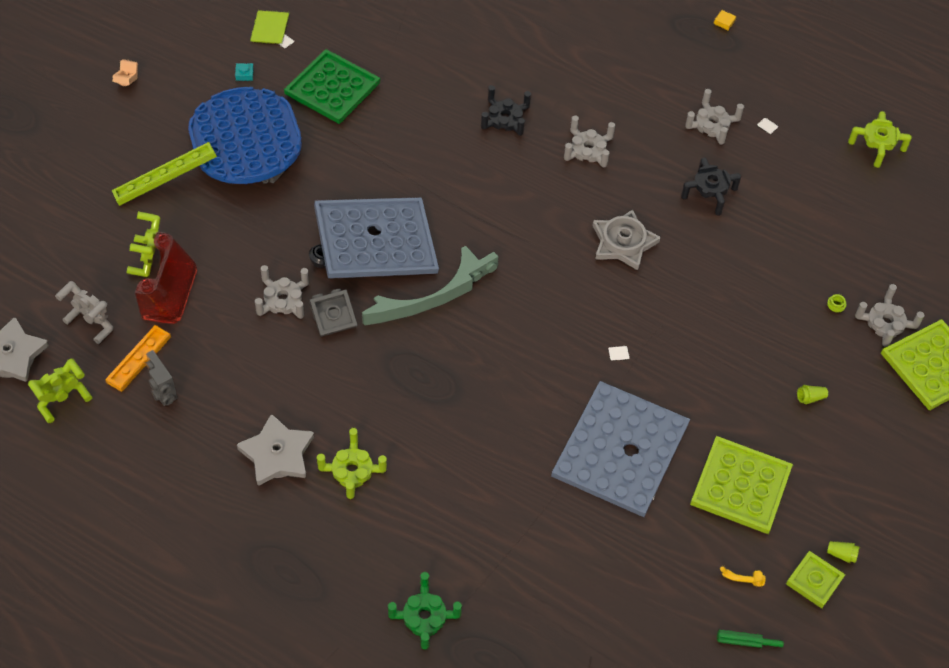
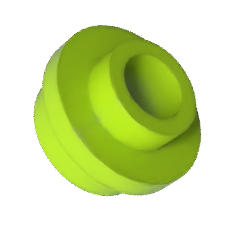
M835 294L828 299L827 306L834 312H842L846 308V300L842 295Z

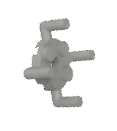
M705 89L702 100L703 108L698 111L696 121H694L695 113L692 111L688 112L685 127L687 129L697 128L701 133L705 132L710 137H716L719 144H724L731 122L741 120L744 105L738 104L735 115L729 116L722 106L710 107L711 90Z
M573 116L570 131L574 137L572 138V144L566 143L564 159L568 161L576 157L581 161L583 159L589 160V162L597 161L602 167H606L609 158L606 142L613 139L615 123L610 122L607 134L601 136L593 129L580 132L577 129L579 117Z
M266 265L261 266L262 281L266 284L267 288L264 289L265 305H263L261 298L255 299L257 315L262 316L270 310L276 314L278 312H284V314L293 312L299 319L303 318L304 308L301 301V289L309 284L308 269H301V281L296 284L285 277L273 282L269 278L268 267ZM280 295L288 296L286 299L278 298Z
M70 281L55 295L61 301L71 291L75 294L71 301L74 309L63 318V321L68 325L77 315L82 313L84 315L83 318L89 324L93 322L101 324L104 329L94 338V341L100 344L113 331V326L107 320L108 315H105L107 303L99 301L93 295L91 297L87 296V291L81 290L73 281Z
M894 284L889 286L884 297V303H876L870 313H865L867 303L861 302L855 314L857 319L868 321L869 327H872L877 335L883 337L882 345L884 347H888L892 339L902 333L905 327L919 328L924 318L923 312H917L913 321L907 320L904 309L901 306L892 304V298L897 289V286ZM883 318L890 319L891 323L885 322Z

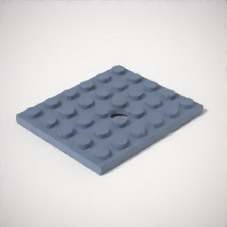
M422 198L321 200L314 202L328 278L438 274L439 267ZM375 226L378 231H381V234L371 235L367 230L369 227Z
M599 381L556 463L551 477L645 517L688 427L690 419ZM631 444L638 448L639 453L628 456L624 453L623 448Z

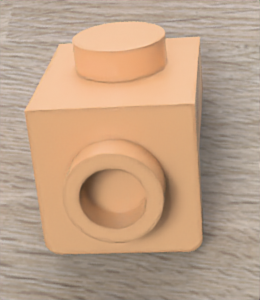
M122 59L120 61V70L113 75V82L119 83L122 86H128L137 79L138 63Z

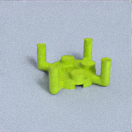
M882 111L877 119L868 123L865 128L854 127L848 143L855 144L858 134L864 135L866 145L870 148L878 149L874 166L879 168L885 156V150H892L898 143V140H902L900 150L906 152L912 137L909 134L900 133L898 127L895 128L891 121L886 120V114Z
M138 211L137 219L151 221L152 225L151 229H147L145 236L135 234L134 242L147 244V246L132 243L130 245L129 251L141 253L140 261H144L143 269L128 266L127 274L148 277L155 253L160 217Z
M69 359L64 367L54 369L55 373L51 375L47 373L40 380H30L28 382L29 387L40 401L37 408L47 423H52L55 419L46 407L48 403L66 400L68 393L72 389H77L85 402H89L92 399L83 383L77 380L82 379L85 374L74 359Z
M356 428L349 430L350 449L338 451L332 463H325L324 454L317 455L319 471H331L335 480L346 487L348 499L354 498L355 488L360 487L365 481L369 480L372 473H384L387 470L386 456H379V465H374L368 452L358 449V432ZM349 465H356L358 469L349 471L347 467Z

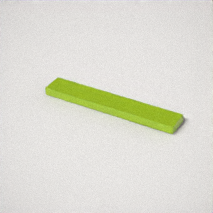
M207 142L113 189L112 193L120 206L217 156L211 144Z

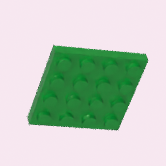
M325 49L284 89V94L340 124L380 84V78Z

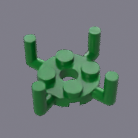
M427 572L421 573L420 594L409 597L404 610H397V605L394 602L388 604V617L390 619H404L406 627L413 631L414 634L420 636V645L424 650L429 647V636L437 633L444 626L446 619L460 618L462 604L460 602L453 604V610H446L442 599L438 595L429 593V574ZM426 610L430 612L431 616L427 619H422L419 613Z

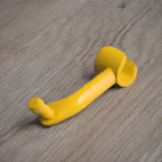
M723 566L720 568L721 572H723L722 575L730 580L749 582L758 587H762L765 584V575H762L761 571H754L753 577L737 575Z

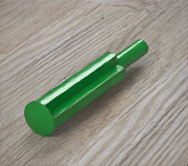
M718 630L717 642L758 648H762V645L784 646L783 641L762 638L763 635L727 630Z

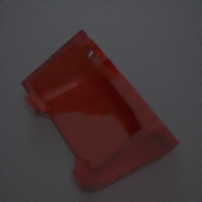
M157 232L154 238V245L159 249L161 255L156 279L141 280L137 285L135 295L142 319L172 324L178 322L183 315L197 273L195 261L170 234Z

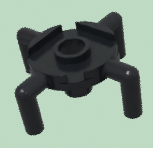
M490 85L488 87V102L492 106L489 107V114L482 112L481 128L485 130L493 126L499 130L500 128L505 129V131L514 130L519 136H522L525 125L523 111L530 107L531 92L526 91L524 93V103L521 105L514 103L511 99L497 102L495 99V86Z
M703 157L700 160L694 181L684 183L681 198L684 200L688 198L690 188H696L704 198L716 197L715 214L719 216L722 214L725 203L723 195L728 193L731 181H733L731 189L734 191L738 190L741 174H729L724 169L722 171L718 169V166L709 165L707 158ZM709 179H713L716 183H711Z

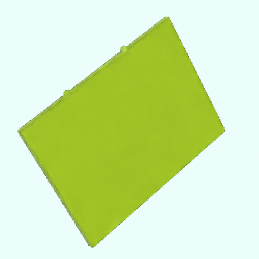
M258 11L250 41L282 44L289 13Z

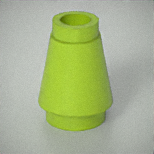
M803 385L798 388L797 397L800 403L810 404L827 398L828 390L826 387Z
M830 541L827 553L848 563H856L860 547L855 546V543Z

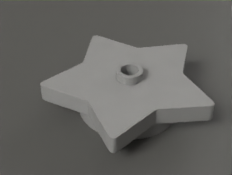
M633 210L611 220L593 221V228L601 241L596 253L597 260L619 259L637 270L639 269L642 253L660 241V236L646 230L644 225L638 221Z
M13 318L0 330V377H14L27 381L34 358L48 347V342L45 339L25 334L16 318Z
M271 415L259 435L238 443L237 448L255 463L257 485H261L273 478L285 476L305 478L306 471L302 455L313 440L314 434L312 431L289 430L275 416Z

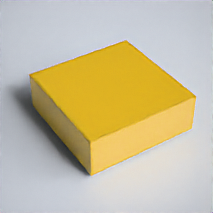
M721 10L715 18L714 24L729 30L735 22L736 16Z

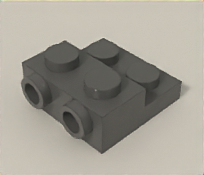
M335 289L328 295L317 294L309 300L311 312L320 337L357 327L347 290Z
M154 350L146 353L148 359L146 366L149 369L150 376L148 382L153 389L151 393L156 401L160 400L163 406L170 405L174 400L178 399L173 378Z

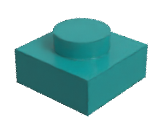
M236 63V81H253V63Z

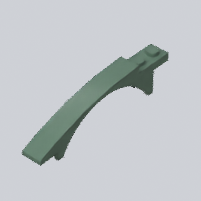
M467 246L462 247L460 267L454 278L444 288L432 295L413 300H395L378 295L374 297V301L377 304L362 312L363 324L371 325L412 316L443 305L471 291L473 282L478 281L482 276L492 273L498 268V256L493 252L478 260Z

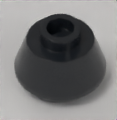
M322 245L313 246L309 250V258L312 264L317 268H325Z

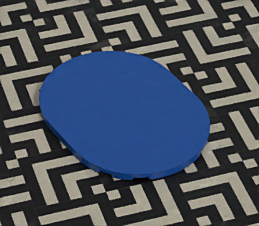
M240 87L222 91L211 96V99L207 102H202L195 109L194 115L189 120L188 129L193 149L209 142L217 156L200 165V168L210 177L222 182L248 184L267 180L289 168L301 151V133L291 105L284 97H280L274 91L268 89L258 90L254 89V87Z

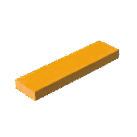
M154 325L105 379L106 383L122 392L146 366V362H148L146 353L154 350L157 354L171 338L170 333Z

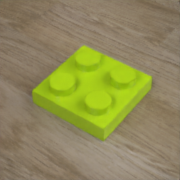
M809 551L788 579L786 585L820 608H823L843 580L845 574Z

